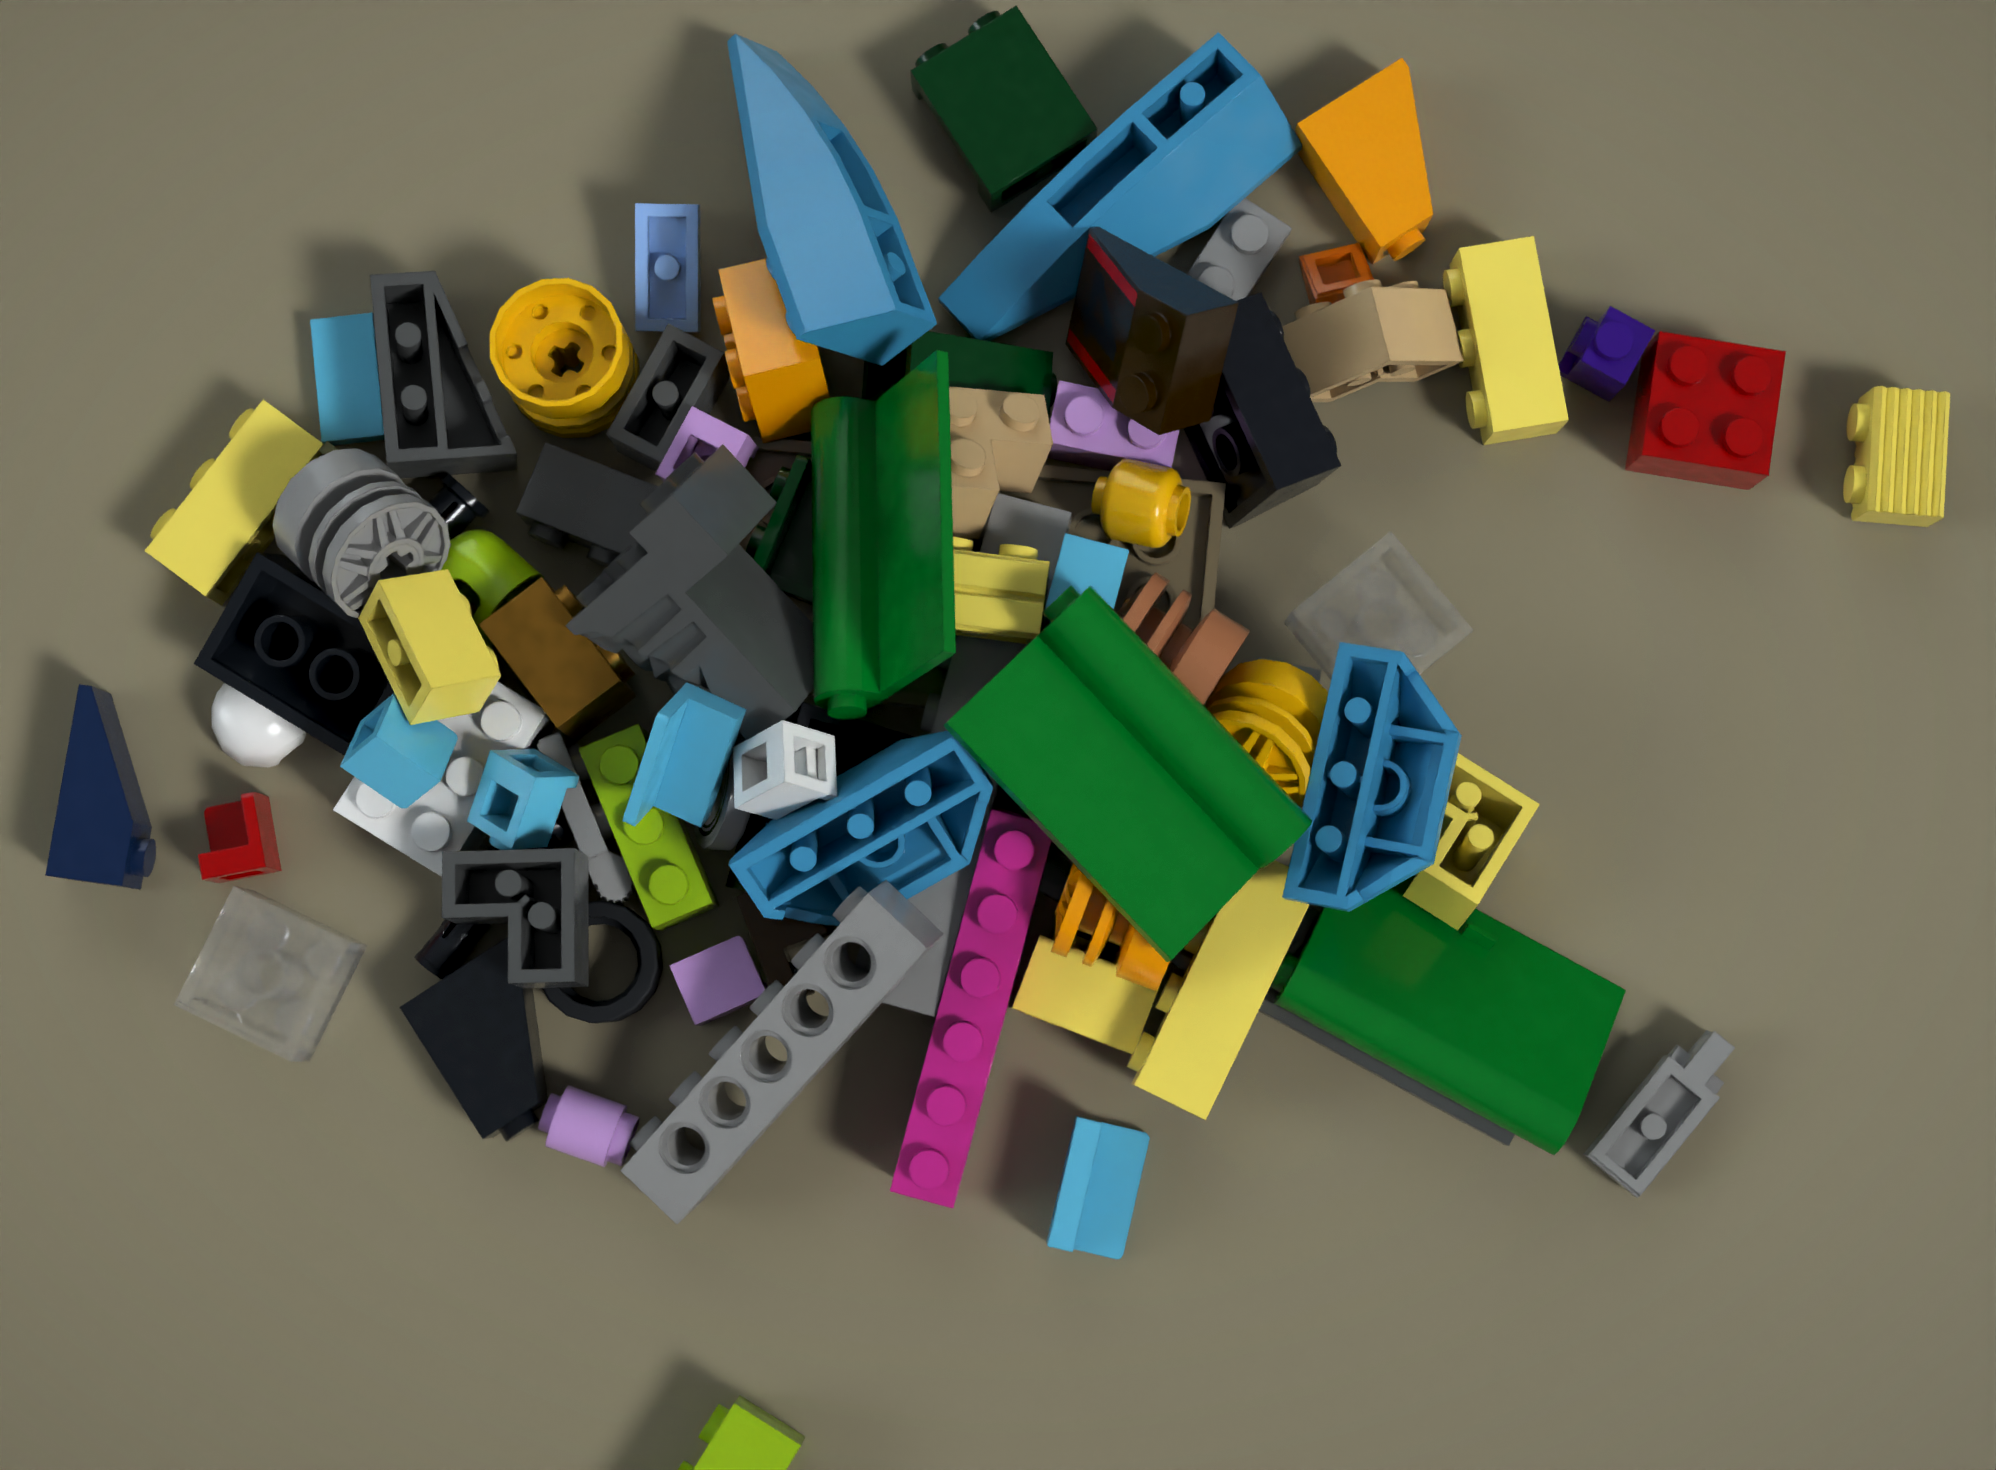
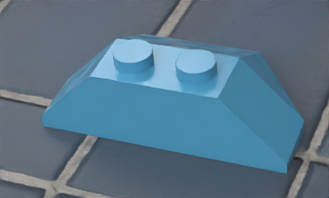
M1344 642L1339 643L1302 810L1312 819V823L1294 843L1282 898L1285 900L1350 912L1434 864L1462 735L1409 658L1402 651Z
M949 731L901 739L838 775L837 797L827 801L818 798L778 820L772 819L729 860L728 865L764 918L783 920L786 917L808 923L839 926L840 922L833 916V913L859 886L868 893L887 880L906 899H909L969 865L982 826L986 807L992 794L993 782L985 769Z

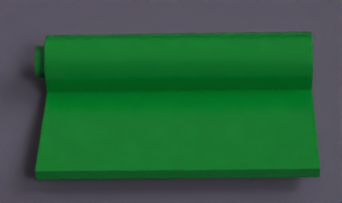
M940 350L933 352L876 401L848 396L831 397L815 403L811 409L814 702L821 708L827 709L828 716L832 718L857 719L865 716L868 708L879 704L956 654L948 352Z
M1071 585L1042 612L1051 623L943 726L1164 960L1169 962L1259 869L1273 862L1292 846L1309 828L1312 819L1091 585L1082 594Z
M1415 876L1408 878L1350 912L1323 907L1312 933L1299 955L1296 957L1288 952L1286 953L1270 986L1278 991L1274 1004L1549 1154L1555 1155L1565 1144L1578 1121L1626 990L1477 909H1474L1457 931L1403 896Z

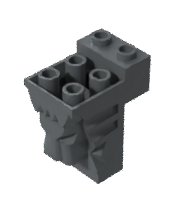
M723 444L705 461L694 452L639 504L648 515L629 532L637 542L633 546H628L596 579L576 596V599L584 607L565 626L574 635L585 636L601 648L617 654L623 649L637 666L646 671H653L655 679L667 682L674 695L688 682L747 709L739 730L746 739L788 718L798 709L814 688L813 623L739 544L777 502Z

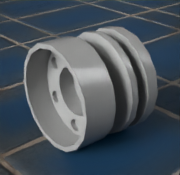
M357 448L333 450L304 466L290 479L278 499L272 524L276 544L280 550L348 616L355 618L359 617L378 580L439 571L447 561L451 544L447 523L438 511L426 500H423L413 488L406 486L400 477L376 455Z

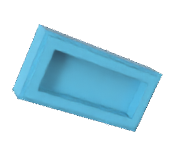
M373 313L311 319L310 326L321 442L325 444L328 441L333 446L385 440Z

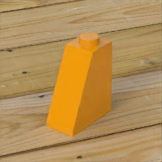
M1400 58L1298 122L1294 131L1302 143V149L1298 152V155L1357 243H1360L1362 250L1372 265L1387 255H1390L1393 261H1397L1418 248L1425 241L1422 233L1433 216L1410 70L1404 59Z

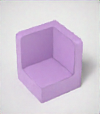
M735 936L669 965L696 1026L705 1025L754 1003L768 987L766 983L762 982L747 944L740 936Z

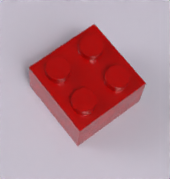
M1659 331L1648 343L1641 356L1625 470L1744 490L1753 488L1769 476L1786 351Z

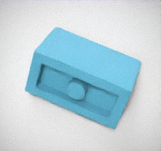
M686 682L655 717L622 821L635 827L654 806L701 828L713 810L747 709Z
M1075 1116L1046 1240L1047 1246L1073 1252L1075 1249L1112 1259L1122 1258L1150 1140L1147 1133Z

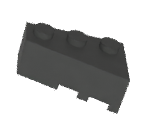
M422 271L370 275L387 466L400 479L444 476L447 472L450 475L517 470V452L510 436L506 433L493 404L492 396L479 373L468 348V343L436 272Z

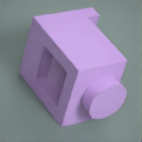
M692 406L661 462L656 475L664 482L694 452L705 461L722 444L746 467L749 459H754L759 447L748 434Z

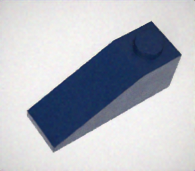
M79 684L45 876L141 890L143 877H148L151 874L156 859V843L154 839H150L152 826L112 695L93 686Z

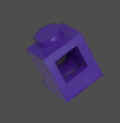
M1612 306L1608 308L1598 322L1586 316L1558 364L1560 375L1610 402L1626 385L1655 330Z

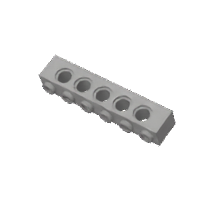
M887 880L868 893L859 886L842 902L833 913V916L840 922L839 926L826 940L817 933L802 947L791 960V963L798 969V972L785 986L776 979L762 992L749 1008L757 1015V1018L744 1032L736 1025L728 1031L709 1052V1055L716 1061V1064L704 1077L696 1071L687 1077L668 1099L676 1108L666 1120L662 1122L657 1116H654L629 1142V1145L636 1153L620 1171L676 1224L681 1222L704 1200L944 935ZM849 942L858 943L868 951L871 958L870 970L861 969L852 963L847 951ZM807 989L815 990L824 996L829 1006L828 1016L817 1014L810 1008L806 999ZM766 1036H772L784 1045L787 1052V1061H780L768 1052L765 1043ZM725 1082L733 1083L742 1090L746 1099V1106L737 1105L730 1100L725 1090ZM685 1127L694 1129L701 1135L705 1144V1151L699 1150L689 1143L685 1134Z

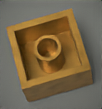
M541 577L478 625L554 725L577 742L636 697V694L627 684V681L636 674L619 652L615 654L607 651L585 636L574 635L565 626L584 606L565 584L555 591Z

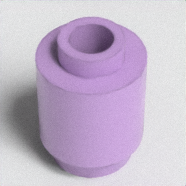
M568 1085L562 1096L551 1093L544 1107L538 1130L548 1133L545 1145L548 1148L605 1167L607 1162L623 1166L631 1148L629 1142L636 1134L640 1117L627 1113V1105Z

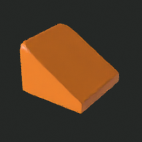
M1360 243L1299 256V264L1310 305L1319 302H1331L1333 304L1345 298L1343 293L1345 288L1362 281L1374 279Z

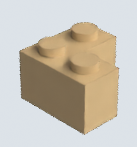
M1378 279L1362 281L1343 290L1345 298L1333 304L1331 302H1319L1295 311L1296 320L1282 326L1284 342L1294 364L1305 374L1308 380L1312 403L1332 402L1377 382H1416L1465 361L1446 289L1419 288L1417 281L1402 282L1389 287H1382L1381 281Z
M949 386L953 537L979 539L999 491L1032 493L1053 446L1044 395Z

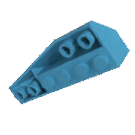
M1218 32L1118 117L1033 197L938 298L939 303L973 339L991 341L1075 298L1090 228L1100 227L1155 257L1210 229L1302 149V143L1262 76Z
M734 34L727 41L757 228L767 255V268L778 285L786 308L785 318L787 324L797 340L883 366L937 325L898 218L871 165L845 125L815 88L777 51Z

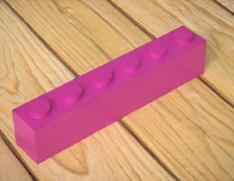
M998 807L991 809L890 1192L954 1208L1052 840L1027 815Z

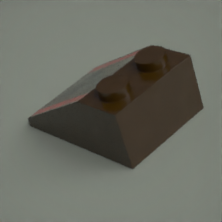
M1100 227L1090 228L1065 344L1113 409L1152 432L1162 435L1210 421L1239 302Z

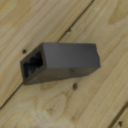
M507 937L400 1006L403 1014L482 1139L493 1138L501 1133L506 1142L538 1123L539 1119L534 1111L546 1104L548 1100L533 988H521L508 983Z

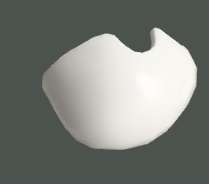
M224 683L216 693L211 707L212 730L222 751L242 766L268 768L276 766L286 755L304 742L306 737L305 731L228 684Z

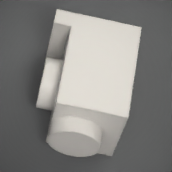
M782 720L733 747L735 809L778 820L818 798L827 801L837 797L834 735Z

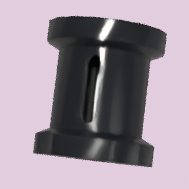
M447 472L441 479L443 487L428 503L442 517L453 505L458 504L457 508L445 519L451 540L459 535L476 516L484 518L490 511Z

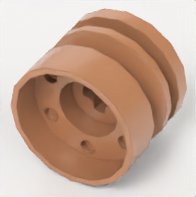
M1156 572L1144 587L1125 601L1117 614L1198 700L1205 705L1250 630L1215 608L1194 629L1186 626L1182 622L1189 608L1192 594L1183 590L1169 611L1165 613L1156 606L1168 587L1170 580Z

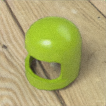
M473 529L461 533L450 540L451 544L447 561L443 564L441 570L448 569L459 592L465 595L470 603L479 607L472 618L486 645L492 649L495 647L478 624L541 577L544 579V576L494 533L483 529Z

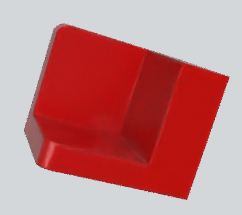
M257 792L241 794L240 801L210 806L205 809L204 817L210 852L198 854L202 880L224 883L282 871L269 796Z

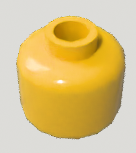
M1123 459L1113 467L1108 477L1100 476L1092 494L1091 507L1094 514L1100 515L1102 529L1108 538L1151 548H1161L1172 536L1179 537L1183 533L1190 511L1191 491L1189 487L1182 485L1180 474L1171 467Z

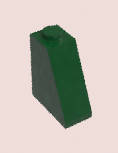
M928 331L883 366L864 360L862 399L876 401L936 350L948 352L950 387L1041 394L1045 397L1048 415L1057 393V378L1052 372L1053 352Z

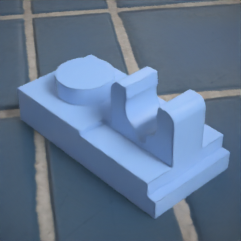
M635 203V331L664 332L669 323L684 332H700V204Z

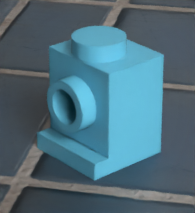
M536 749L490 750L467 822L490 836V844L500 850L548 847L567 788H576L580 776Z

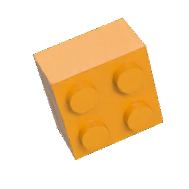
M766 258L719 269L724 295L714 297L712 300L719 329L724 337L726 351H724L733 387L736 389L744 422L757 421L763 443L811 432L812 407L815 403L830 398L817 345L797 340L795 334L789 328L785 318L786 308L778 285L767 268Z

